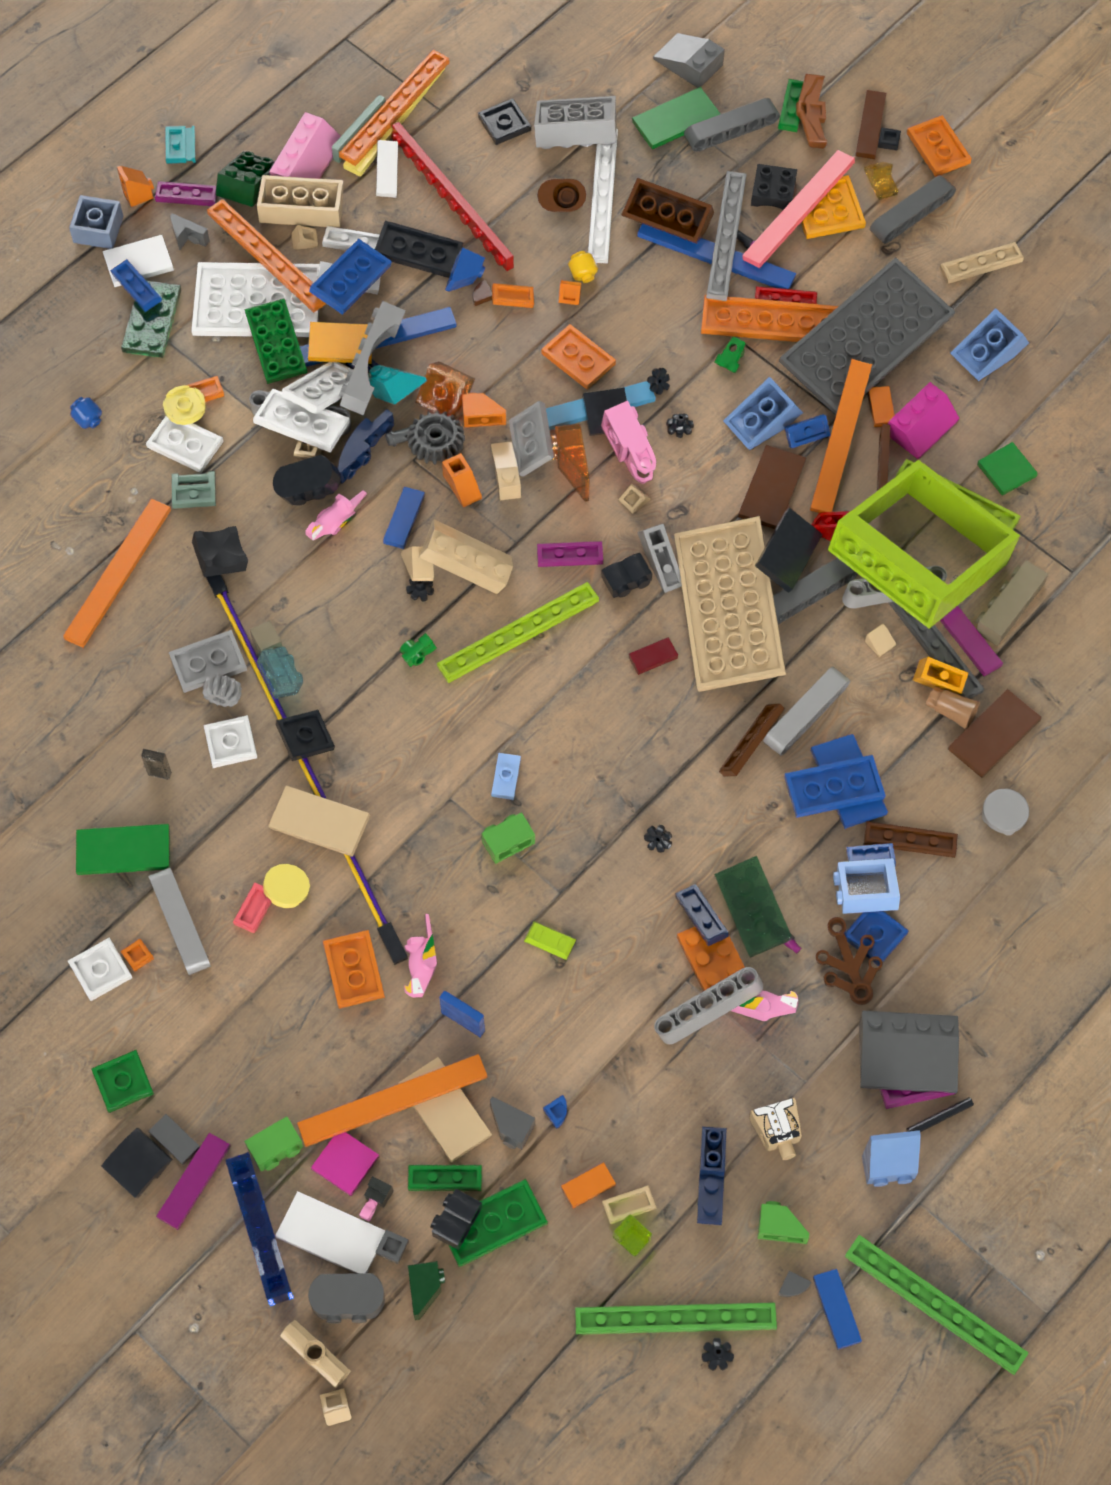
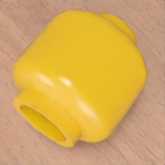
M585 251L573 254L568 262V267L574 280L583 281V283L592 281L594 275L598 272L593 255Z

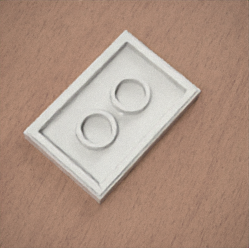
M162 235L103 251L114 287L121 286V284L115 279L110 270L126 259L144 279L174 271Z
M165 416L147 441L146 446L157 453L202 473L224 441L223 437L193 423L180 425L170 421Z

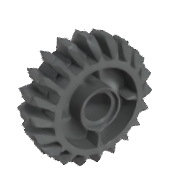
M428 410L427 416L420 414L419 419L414 418L413 425L409 427L412 431L407 434L408 446L412 454L417 455L418 460L424 458L426 464L429 461H433L434 465H436L437 461L442 463L445 459L458 455L465 441L464 428L461 426L460 421L455 420L454 415L448 416L446 411L443 414H439L438 410H436L435 414H431Z

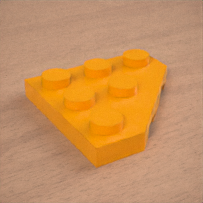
M849 175L842 176L801 222L806 239L865 228L866 221Z

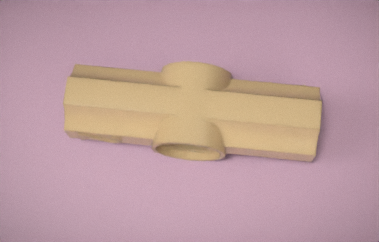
M296 1320L291 1322L280 1335L288 1345L306 1360L308 1365L318 1371L335 1388L341 1385L351 1372L325 1348L322 1342L312 1336ZM319 1348L322 1350V1354L318 1359L309 1358V1353L312 1349Z

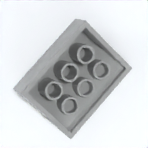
M616 96L537 101L534 123L536 148L550 149L554 146L569 148L573 145L588 147L593 144L611 145L616 143Z

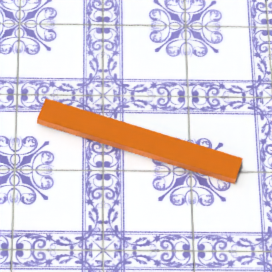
M433 49L339 152V157L356 166L450 63L449 58Z
M221 199L207 209L208 215L313 313L326 304L309 292L313 282L225 200Z
M854 359L851 360L810 511L820 513L832 512L872 364Z
M154 499L149 501L63 635L64 640L84 648L171 511L170 506Z
M479 1054L297 1122L305 1147L486 1079L488 1078Z

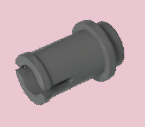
M409 427L394 432L390 430L389 433L385 434L388 445L395 447L398 443L409 441L407 434L412 430Z

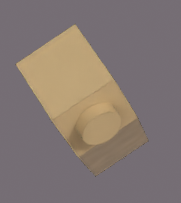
M512 441L491 444L500 501L521 498V483Z

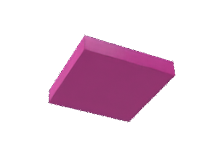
M344 1132L331 1139L312 1165L311 1170L349 1196H352L378 1160L379 1154Z

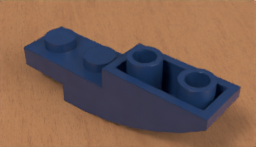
M388 409L373 422L365 418L349 437L338 464L341 484L347 479H351L362 465L365 466L370 461V447H374L385 433H389L393 429L394 417L393 413Z
M702 1126L697 1200V1223L722 1225L727 1128Z

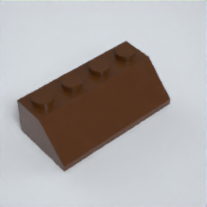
M637 178L621 215L697 244L706 233L714 215L712 205Z

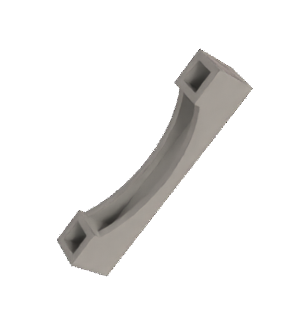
M382 301L380 308L375 307L371 316L374 322L373 324L369 322L365 331L368 337L367 339L362 338L358 348L361 350V353H356L352 362L355 368L354 370L349 369L345 379L348 381V385L343 384L339 396L342 397L340 406L364 415L374 387L370 386L368 378L369 356L385 339L389 337L395 338L406 310Z

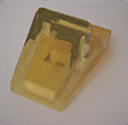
M880 162L864 167L878 200L898 194V188L891 176L893 166L891 163Z

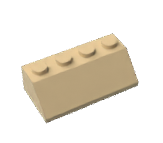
M262 175L257 202L259 223L340 228L343 209V180Z
M435 519L431 523L419 558L495 594H498L507 585L513 568L512 556Z

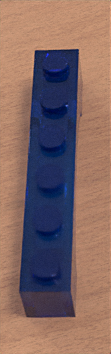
M247 1152L226 1159L225 1162L245 1222L267 1301L270 1306L293 1299L292 1289L251 1156Z

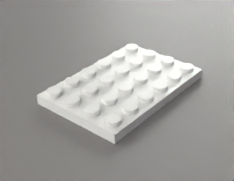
M198 262L192 321L193 336H252L244 309L285 298L296 337H309L310 322H318L319 310L313 313L261 263ZM294 264L313 283L317 280L320 264Z

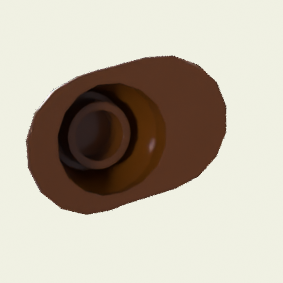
M551 179L541 184L537 197L542 208L547 211L572 212L583 206L587 194L582 183L575 179Z

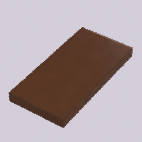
M766 445L738 513V518L748 519L760 516L761 525L776 529L789 506L805 465L806 457Z
M1007 689L948 747V750L983 778L1040 722L1042 717Z

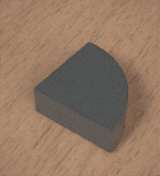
M789 1271L778 1295L783 1297L800 1295L809 1288L811 1281Z

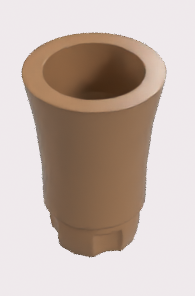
M935 686L928 696L926 705L935 709V712L956 722L964 729H967L976 716L980 701L969 699Z

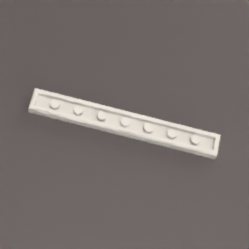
M617 137L616 143L611 145L597 144L588 247V253L593 255L596 263H608Z

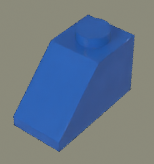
M462 248L455 259L445 290L449 292L473 284L477 277L481 278L485 270V266H482L485 257Z

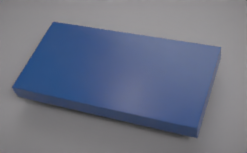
M853 734L813 746L810 750L817 766L863 757ZM883 800L836 809L844 829L885 816L888 813Z

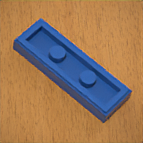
M128 259L110 270L115 279L145 312L162 301L160 295Z
M408 487L403 488L384 536L383 544L401 549L405 548L425 497V492Z
M834 1269L814 1275L813 1280L837 1350L861 1343L862 1339L838 1270Z

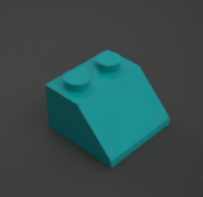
M382 365L374 366L368 373L370 386L374 387V397L392 404L398 403L427 381L426 377Z

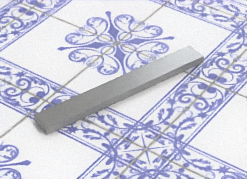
M731 171L726 173L706 296L708 299L727 301L747 175L745 173Z

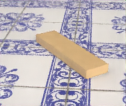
M1016 242L942 263L940 264V270L947 284L1023 262L1024 257Z

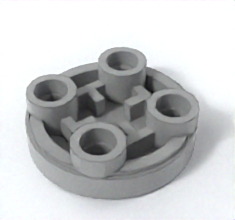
M1011 789L993 791L987 796L982 807V820L993 830L1005 835H1012L1020 830L1029 817L1027 801L1020 793Z

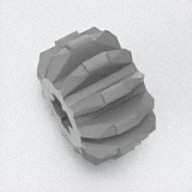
M212 674L204 682V698L217 706L233 707L240 700L241 684L227 675Z

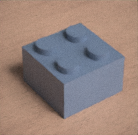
M80 195L69 227L73 243L109 249L114 248L124 217L120 201Z

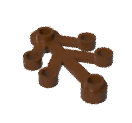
M834 917L828 922V932L836 938L844 961L829 955L826 950L817 952L816 961L820 965L827 964L850 975L852 983L838 978L836 973L827 972L824 975L826 986L838 987L850 993V998L855 1004L866 1005L873 998V989L870 985L876 973L882 969V959L877 956L871 957L868 962L869 969L863 980H861L858 971L868 951L874 947V938L868 934L862 936L860 947L853 958L845 937L846 922L840 917ZM834 925H840L842 929L839 932H835L832 928ZM870 939L872 944L865 946L863 940ZM820 954H825L827 960L820 961L818 957ZM877 960L880 966L874 968L871 966V962ZM828 976H834L836 980L833 983H828L826 979ZM864 990L866 995L861 998L857 996V992Z

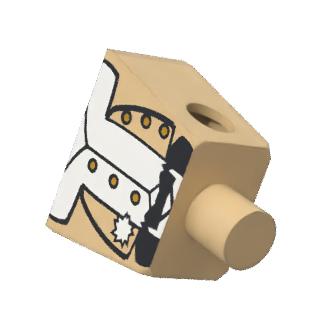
M795 1098L751 1110L750 1121L767 1151L779 1149L782 1160L795 1157L796 1153L792 1144L800 1142L801 1128Z

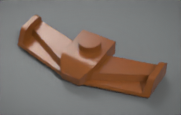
M806 74L799 101L796 103V114L802 121L809 146L811 148L824 149L827 145V140H825L821 123H824L826 120V102L818 100L825 76Z

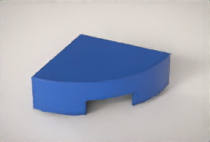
M564 1095L543 1107V1111L556 1129L563 1124L567 1115V1102Z

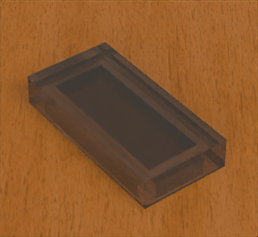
M143 749L141 757L147 774L166 780L170 779L172 772L166 754Z

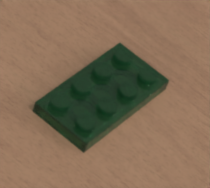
M147 281L160 295L162 301L145 312L134 300L121 349L123 353L163 358L181 294V286Z
M757 856L714 874L750 958L793 940Z

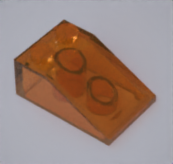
M581 424L556 426L555 435L551 436L554 454L552 460L557 461L558 469L585 502L589 501L590 477Z

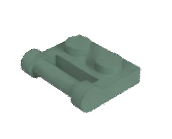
M208 471L206 474H172L173 509L216 506L215 471ZM208 482L207 484L180 485L184 483Z

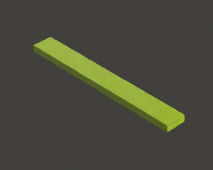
M586 582L437 663V667L446 681L450 683L599 602V597L590 584Z

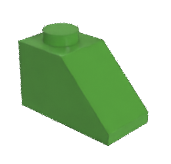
M767 1201L766 1204H761L757 1239L807 1244L809 1232L787 1206H781V1203L776 1201Z

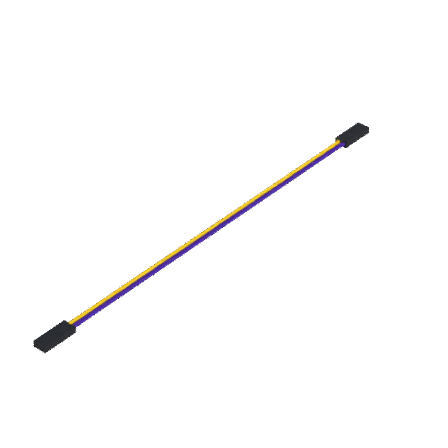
M221 575L205 577L215 598L220 599L278 720L287 718L227 596L229 592ZM308 759L298 760L314 794L327 799ZM344 854L377 921V931L393 964L396 965L407 960L408 956L392 923L386 921L355 855L352 857Z

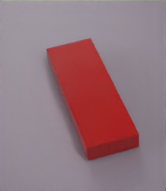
M756 286L755 299L817 304V292Z

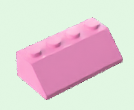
M305 112L272 166L270 176L321 179L333 158L332 146L341 136L323 118Z

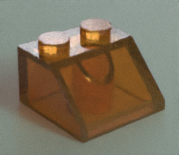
M440 361L431 363L425 374L427 381L421 385L415 403L433 412L438 410L439 414H443L446 411L448 416L454 415L455 417L463 406L462 394L470 393L475 378Z

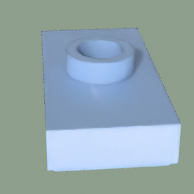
M498 753L491 793L492 797L514 800L521 756Z

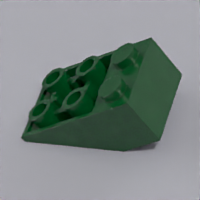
M243 151L218 172L216 196L253 207L258 202L262 175L270 176V170L275 161L269 157L254 155L250 151Z

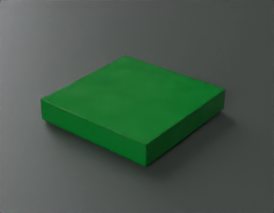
M1013 442L978 460L977 463L978 467L1002 496L1037 477L1038 474Z
M137 1050L91 1068L108 1113L154 1094Z

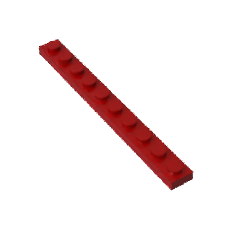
M400 122L393 124L392 140L398 142L405 156L414 162L419 172L422 171L427 182L430 185H434L439 196L445 198L448 202L450 209L453 212H457L462 223L468 225L471 229L473 236L476 239H480L485 250L491 252L494 256L496 263L499 266H503L506 271L513 269V254Z

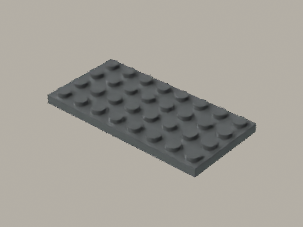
M895 257L783 354L779 362L836 415L852 359L872 364L865 395L954 316L955 311Z

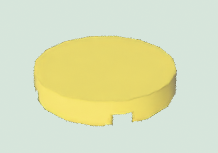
M183 385L175 387L167 393L163 401L165 415L170 421L180 425H188L198 421L203 416L206 403L204 395L199 389Z
M279 864L272 867L266 873L263 882L265 896H268L274 905L283 908L298 906L299 903L307 898L310 888L309 878L305 872L297 866L290 864Z

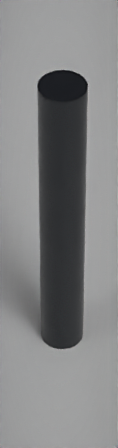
M968 1097L906 1128V1131L920 1130L922 1132L974 1106V1103Z

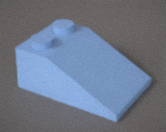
M995 308L950 354L980 381L1013 359L1029 342L1024 334Z
M769 377L723 421L742 443L751 450L784 430L785 426L791 425L803 412L775 381Z
M920 1130L870 1136L862 1154L866 1184L881 1187L893 1181H898V1184L911 1183L912 1179H915L918 1174Z

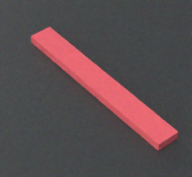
M838 150L743 254V260L760 268L855 163V158Z

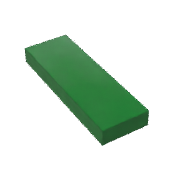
M788 80L778 129L798 132L800 119L796 114V103L799 101L804 81Z
M482 1165L408 1166V1191H455V1189L459 1191H482Z

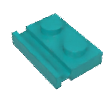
M186 126L165 127L166 164L187 163V161L196 163L195 126H192V128H186Z

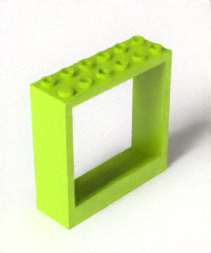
M917 460L838 521L828 551L930 629L1008 564L1020 535L920 460ZM906 494H909L987 554L948 585L874 529L869 523Z

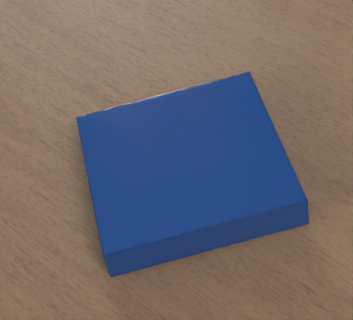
M884 911L863 912L845 932L847 942L858 950L861 937L867 934L871 935L874 938V947L868 951L866 957L870 959L877 956L884 962L905 938L909 930ZM864 939L863 944L869 946L872 944V941ZM873 961L876 965L880 966L879 961Z
M443 991L439 997L441 1013L481 1038L485 1032L484 1015L449 992Z

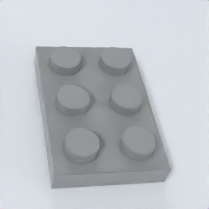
M538 401L509 420L518 472L523 477L554 458L545 403Z
M232 630L169 652L184 693L204 686L207 677H210L212 674L230 677L247 671Z

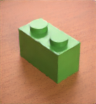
M522 812L506 817L504 822L498 825L488 826L481 833L482 843L495 864L535 844V833Z
M287 1116L244 1141L261 1172L265 1169L267 1171L274 1169L279 1165V1161L286 1157L292 1158L301 1151L300 1149L303 1148L302 1141Z

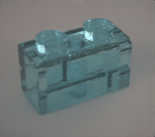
M285 646L275 648L274 650L267 649L262 651L257 664L273 697L278 699L296 695L303 684V676L300 672H297L293 656L288 654Z

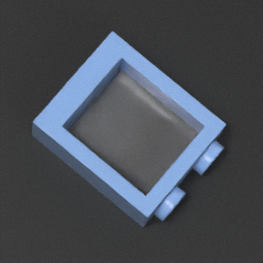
M893 858L838 862L837 872H833L834 886L838 885L839 891H836L837 905H841L843 914L899 909L900 893Z

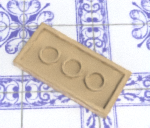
M286 786L268 827L353 857L370 814Z
M437 1057L398 1084L445 1066L440 1058ZM461 1089L413 1106L451 1163L492 1136V1133Z

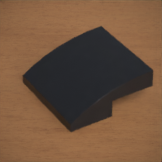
M136 1128L117 1146L101 1167L134 1198H139L152 1180L158 1178L173 1159L141 1129Z

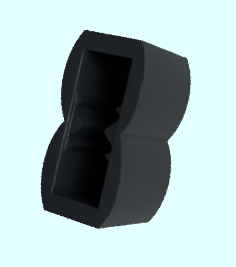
M636 553L620 562L603 568L601 570V578L613 598H622L627 596L632 589L647 587L652 581V572L641 553Z
M455 1189L453 1194L448 1193L442 1205L445 1209L441 1215L437 1214L434 1217L430 1228L433 1229V1237L459 1250L483 1207L482 1202Z

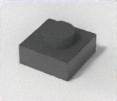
M386 1230L375 1253L399 1264L409 1239Z

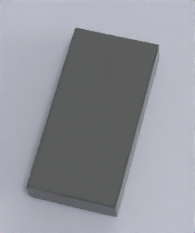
M167 1114L149 1130V1133L182 1165L200 1148Z

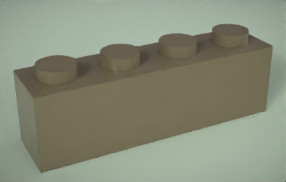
M1027 560L1021 567L1018 565L1014 569L1011 581L1008 582L1006 580L999 591L1001 594L998 598L994 596L988 604V611L986 613L981 612L976 620L978 624L977 630L981 636L996 646L1001 643L1044 586L1048 577V573Z

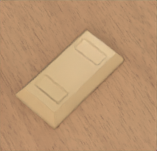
M649 1186L602 1201L610 1224L657 1209Z

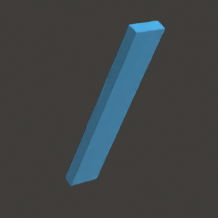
M645 381L625 387L626 398L631 407L655 402L654 392H651L649 389L650 383ZM583 398L546 408L549 430L586 420Z

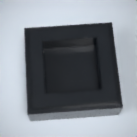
M881 128L878 148L897 151L901 131Z

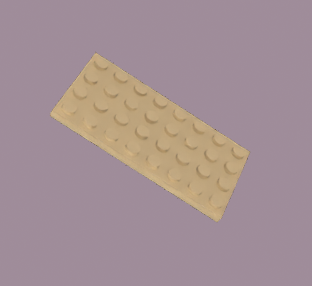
M760 516L675 533L698 692L786 675L771 579L755 567L765 548Z

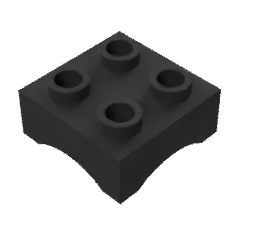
M757 164L751 206H773L784 210L793 200L797 169Z
M236 526L227 527L215 532H194L192 545L204 577L246 571L248 558L242 549Z

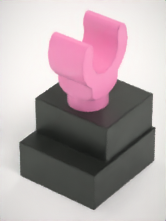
M373 1176L371 1177L364 1194L368 1201L359 1214L362 1219L370 1222L377 1205L385 1207L388 1199H390L394 1192L391 1185Z

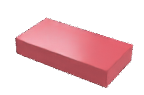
M254 882L233 921L234 925L254 934L272 903V900L265 896L262 885Z

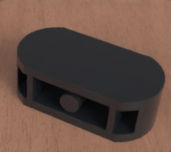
M318 455L280 467L273 477V488L276 494L288 504L300 506L304 505L307 501L324 499L327 495L333 494L339 487L341 476L338 468L326 457Z

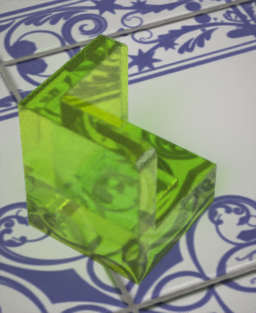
M629 1214L614 1230L613 1238L635 1257L649 1243L652 1233Z

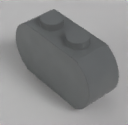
M372 1273L321 1274L313 1280L308 1292L313 1312L320 1319L332 1324L341 1323L342 1319H352L353 1323H365L367 1319H373L379 1315L385 1304V1293L382 1283Z

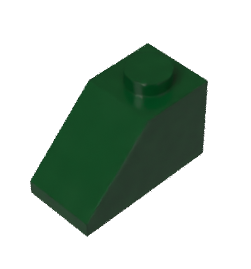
M438 1261L408 1265L415 1320L422 1318L442 1292L441 1284L445 1283L444 1268L439 1269Z

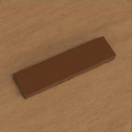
M871 90L866 92L856 157L875 159L886 93Z
M885 424L881 427L879 435L877 491L888 483L890 425Z
M780 703L767 704L719 769V772L724 777L738 775L785 708Z
M866 821L863 845L893 843L894 850L955 858L958 834Z

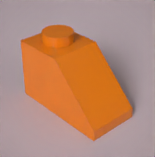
M124 166L117 167L123 193L131 207L153 199V183L150 178L145 177L143 171Z
M474 392L462 394L464 427L506 425V409L487 395Z

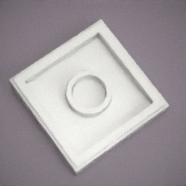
M248 715L204 725L213 768L257 758Z
M110 938L68 960L90 1001L132 978Z

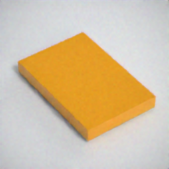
M310 322L308 361L352 363L356 353H361V350L358 348L362 338L367 339L368 337L365 334L368 324ZM372 353L369 356L368 364L372 363Z

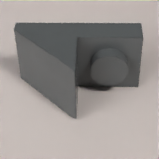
M173 213L170 215L179 250L182 249L187 240L194 244L207 246L210 242L207 228Z

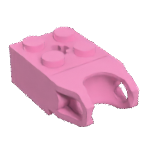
M626 401L604 411L601 427L619 462L624 461L633 478L643 484L652 480L653 470L656 467V458L647 440L646 428L644 425H640L637 420L638 414L635 407H631L629 402ZM637 470L644 474L649 473V476L641 478L638 476Z

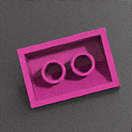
M929 382L889 420L890 438L919 460L959 421V416L948 396Z

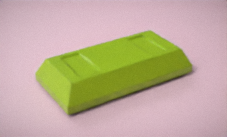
M534 921L524 942L567 960L576 939Z

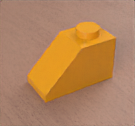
M926 657L919 660L912 681L930 688L936 686L943 690L947 689L953 693L962 694L969 673L933 658Z

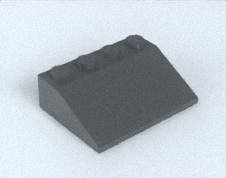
M862 1011L859 1022L860 1088L921 1092H958V1016Z

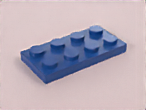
M358 239L310 286L309 292L343 315L391 267L392 261Z
M873 755L784 774L796 818L882 800L886 796Z

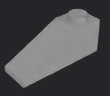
M664 524L637 532L644 553L663 592L666 593L682 587L680 570Z

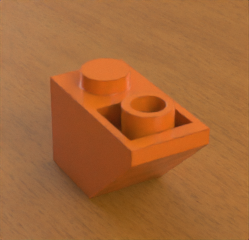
M461 453L442 462L443 476L463 508L482 499L473 472Z

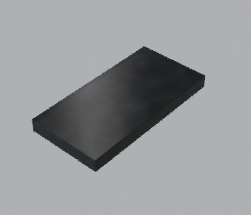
M385 220L375 250L394 263L449 278L455 259L463 248V242Z
M789 507L783 514L755 567L789 593L793 590L823 534Z

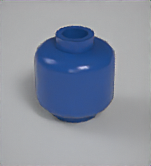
M80 397L70 406V416L82 429L89 427L93 429L100 424L102 410L91 398Z

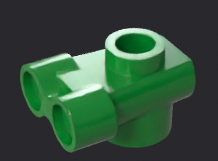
M732 336L721 355H717L714 363L736 373L740 366L738 362L745 353L744 347L746 343ZM737 345L736 351H730L733 346Z
M424 633L418 638L416 643L414 640H408L400 647L401 657L409 667L413 665L418 666L424 662L425 656L431 654L437 647L431 638Z

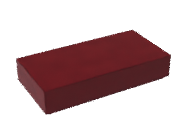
M669 637L629 653V659L639 675L678 659V653Z

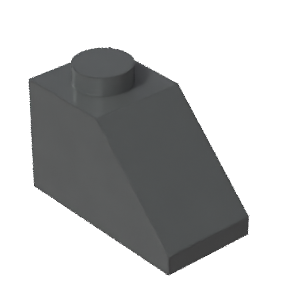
M492 1097L490 1099V1108L500 1139L503 1140V1144L512 1149L517 1147L522 1150L535 1126V1117Z

